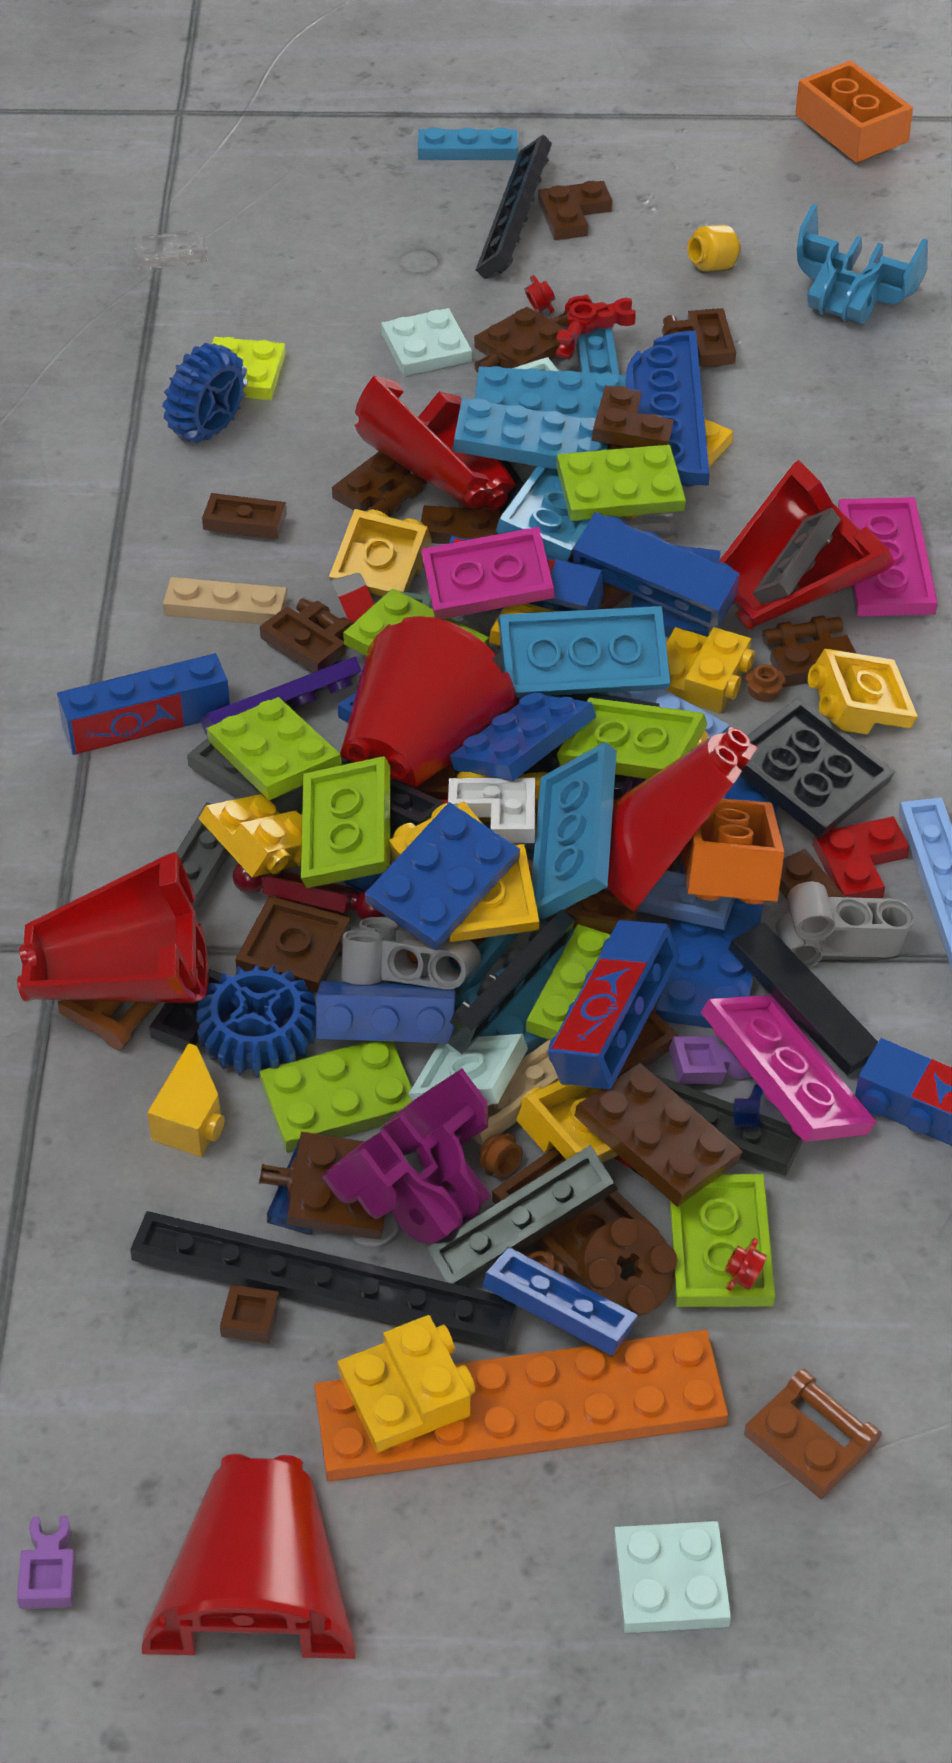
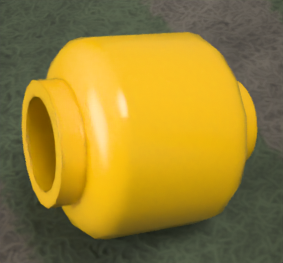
M728 225L701 226L694 231L687 245L689 259L697 269L703 272L730 269L736 263L741 251L740 240L735 231Z

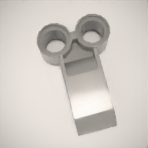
M811 881L798 884L789 891L787 900L790 912L779 918L776 923V931L778 937L808 968H811L818 964L823 956L888 958L898 955L915 921V914L906 903L895 899L828 897L824 885Z
M385 917L365 918L360 921L359 930L347 931L342 936L341 978L346 983L354 985H371L381 980L452 990L461 986L479 969L481 963L480 951L470 940L450 942L448 937L436 951L407 930L400 929V925ZM406 950L416 955L418 964L413 963L408 958ZM448 956L458 961L461 971L455 970L451 966Z

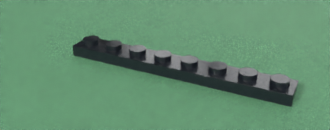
M146 1211L130 1249L132 1261L231 1285L278 1291L281 1297L392 1324L403 1325L430 1315L435 1327L445 1325L452 1338L504 1351L517 1313V1305L506 1301L494 1293Z

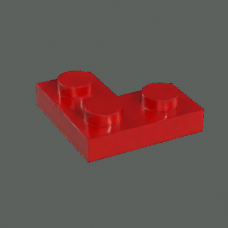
M894 816L832 829L820 839L814 835L812 844L827 876L843 895L849 898H883L885 886L874 865L908 858L910 847Z

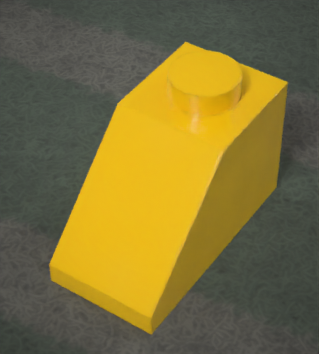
M188 1043L148 1110L147 1115L151 1140L202 1157L211 1141L216 1142L219 1139L224 1127L225 1118L221 1115L219 1095L197 1046Z

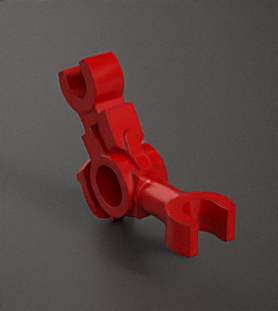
M588 295L570 298L565 304V311L568 312V328L566 330L561 329L556 336V341L561 342L556 351V356L571 359L579 336L593 332L596 327L601 329L614 327V324L621 326L634 325L636 311L632 310L631 298H620L611 304L604 302L593 303Z

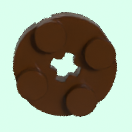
M619 1218L593 1230L583 1242L577 1259L578 1272L582 1271V1280L586 1288L638 1316L651 1312L666 1300L673 1286L674 1269L677 1265L675 1250L670 1245H667L664 1237L655 1228L643 1221L629 1218ZM618 1258L622 1260L630 1258L634 1262L635 1276H629L625 1280L620 1277L622 1268L616 1264Z

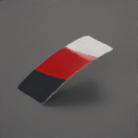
M360 573L331 580L345 615L351 622L355 623L375 605Z

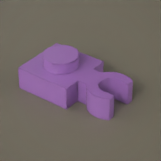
M716 1036L673 1037L670 1043L669 1051L676 1077L680 1084H722L726 1074L736 1079H746L751 1076L749 1072L740 1066L737 1057L728 1046L719 1047Z
M60 1516V1527L52 1535L42 1534L40 1517L32 1518L29 1531L36 1550H21L17 1593L20 1609L73 1607L76 1556L74 1549H65L71 1540V1529L67 1516Z

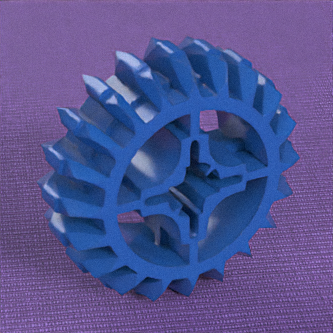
M205 342L201 347L195 346L191 354L183 356L182 364L175 366L176 372L173 377L169 378L171 381L169 388L164 391L167 399L162 404V407L166 410L163 418L168 421V428L181 438L195 443H199L202 439L210 440L213 434L220 433L231 420H235L234 415L236 411L241 409L239 406L241 399L246 396L243 388L248 383V380L244 378L247 368L243 366V359L223 345L218 346L214 343L209 344Z
M256 963L252 971L245 972L238 966L235 976L222 973L219 980L220 984L209 983L207 995L199 1001V1010H197V1015L195 1016L196 1022H202L197 1030L198 1040L202 1047L206 1048V1053L209 1055L210 1060L218 1059L223 1070L234 1065L235 1070L240 1076L246 1069H253L258 1078L260 1075L259 1071L262 1069H275L279 1067V1064L296 1061L295 1056L306 1057L308 1044H313L316 1038V1000L312 992H308V987L305 985L304 980L295 981L291 970L279 975L275 964L268 971H261ZM230 1015V1018H231V1019H229L228 1021L224 1022V1021L228 1018V1016ZM291 1016L290 1020L284 1025L283 1021Z

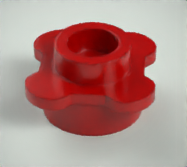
M532 275L530 277L532 284L524 289L528 301L537 313L547 309L550 314H553L555 311L551 302L555 300V295L546 281L539 283L535 275Z
M753 1238L746 1249L737 1246L730 1256L724 1272L731 1275L726 1286L727 1290L731 1291L735 1284L749 1290L755 1283L767 1255L755 1249L758 1243L757 1239Z

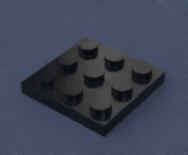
M798 697L747 735L750 743L758 749L749 762L742 767V772L739 776L820 839L891 781L895 770Z

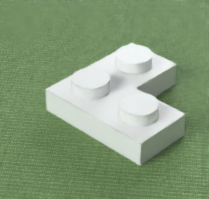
M449 778L448 803L451 802L457 805L465 801L478 818L491 817V830L514 845L535 843V778H516L514 781L501 778Z

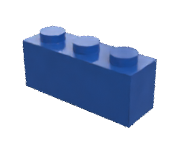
M321 981L316 998V1039L448 1043L454 1029V1025L450 1021L456 1012V988L444 990L413 984L376 983L371 985H354L346 982Z

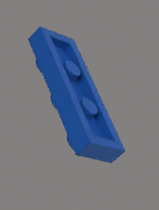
M510 1247L505 1250L486 1272L482 1286L506 1301L514 1303L613 1356L633 1330L638 1316Z

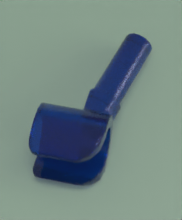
M758 1083L754 1085L749 1098H734V1126L759 1127V1112L764 1091Z

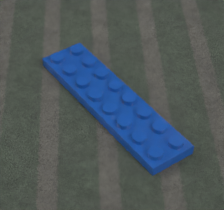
M741 776L737 778L723 797L724 799L769 802L773 805L775 816L777 814L778 805ZM683 862L681 863L680 874H684ZM735 898L724 930L672 919L670 931L680 957L658 998L656 1014L669 1023L713 1029L701 1014L709 999L750 996L753 975L728 948L732 939L761 924L763 904H747L740 901L739 898Z

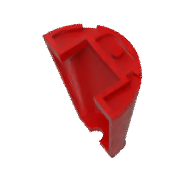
M378 376L371 378L364 388L355 409V414L359 417L358 423L355 424V429L367 444L470 509L488 507L489 510L494 511L505 504L508 499L507 494L516 484L502 461L452 451L462 400L460 396L439 391L417 417L399 399L404 390L395 380Z
M800 460L790 467L718 561L729 565L734 571L740 573L738 594L732 605L734 604L739 609L735 612V615L748 631H751L755 626L883 573L894 565L889 549L866 526L860 530L832 502L821 481ZM832 508L841 520L832 532L833 539L814 558L816 563L813 568L803 574L797 583L799 586L798 590L780 600L777 599L761 605L753 595V592L804 518Z
M425 616L406 617L400 623L388 624L376 635L368 648L340 752L341 757L352 762H359L385 756L390 765V778L416 788L451 764L452 761L449 755L462 747L467 738L479 734L492 724V720L495 717L505 714L517 706V698L512 680L508 672L502 673L493 661L496 654L479 638L460 626L442 619Z
M729 728L726 733L710 737L613 802L607 888L633 913L741 774L742 767L749 762L758 749L750 743L748 736L741 730Z
M177 852L167 854L25 924L24 944L19 946L20 959L23 964L22 975L17 977V987L23 1001L76 1000L193 1003L202 1000L207 993L209 982L206 941L203 926L201 923H197L196 912L191 904L196 902L195 896Z
M229 1454L222 1458L221 1467L212 1476L146 1626L142 1639V1654L195 1655L197 1632L299 1634L302 1658L355 1659V1643L312 1478L303 1470L301 1459L292 1455H280L274 1459H250L242 1454Z

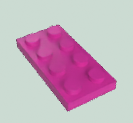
M915 497L839 499L838 508L860 530L866 526L889 549L894 560V565L887 571L851 586L857 617L936 614L937 598Z
M772 995L716 998L707 1001L701 1014L713 1027L716 1036L726 1043L738 1058L740 1066L750 1073L764 1091L765 1097L778 1108L790 1123L792 1131L801 1137L804 1142L869 1134L877 1121Z

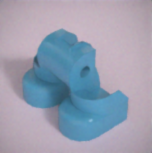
M812 204L799 228L797 242V261L799 267L809 278L815 280L807 293L808 306L819 310V313L822 315L826 312L841 317L843 322L851 320L864 324L870 317L876 301L888 304L899 303L905 297H910L918 290L927 272L928 239H922L909 264L883 256V244L878 242L869 259V264L861 274H858L851 270L861 254L862 237L857 236L847 254L839 252L838 241L818 235L817 205Z

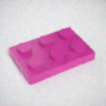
M539 527L421 549L434 617L437 619L452 618L555 598Z

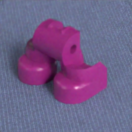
M461 1068L397 1112L379 1128L380 1132L339 1160L321 1178L341 1203L352 1204L359 1201L365 1212L374 1219H378L392 1211L399 1226L408 1236L421 1243H435L455 1229L459 1230L462 1225V1219L464 1221L473 1219L481 1210V1205L491 1197L490 1193L466 1163L461 1146L488 1128V1103L463 1068ZM416 1151L424 1170L418 1173L406 1161L404 1155H410Z

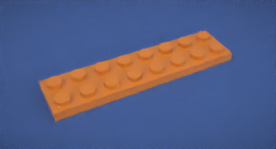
M707 1329L625 1340L613 1356L588 1345L456 1363V1367L466 1365L475 1385V1394L470 1395V1416L376 1453L342 1379L314 1383L327 1482L727 1426L728 1412Z

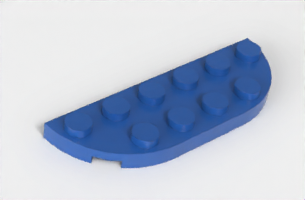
M696 331L668 334L655 339L654 346L643 353L638 350L634 354L626 371V387L631 390L642 391L639 414H656L662 418L674 419L669 445L681 485L686 487L695 485L709 486V464Z

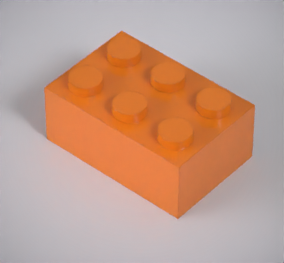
M852 60L799 80L795 115L854 162L866 160L909 142L913 107Z
M721 799L681 851L688 894H694L697 898L708 901L729 897L739 898L744 903L754 905L763 904L765 901L777 902L785 851L772 803Z

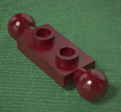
M239 863L233 870L232 878L234 885L244 893L252 894L262 889L264 894L299 904L313 905L317 909L339 915L349 910H354L362 920L371 917L386 918L384 914L366 903L365 892L367 890L359 894L360 889L336 883L307 888L301 880V875L286 871L252 878Z

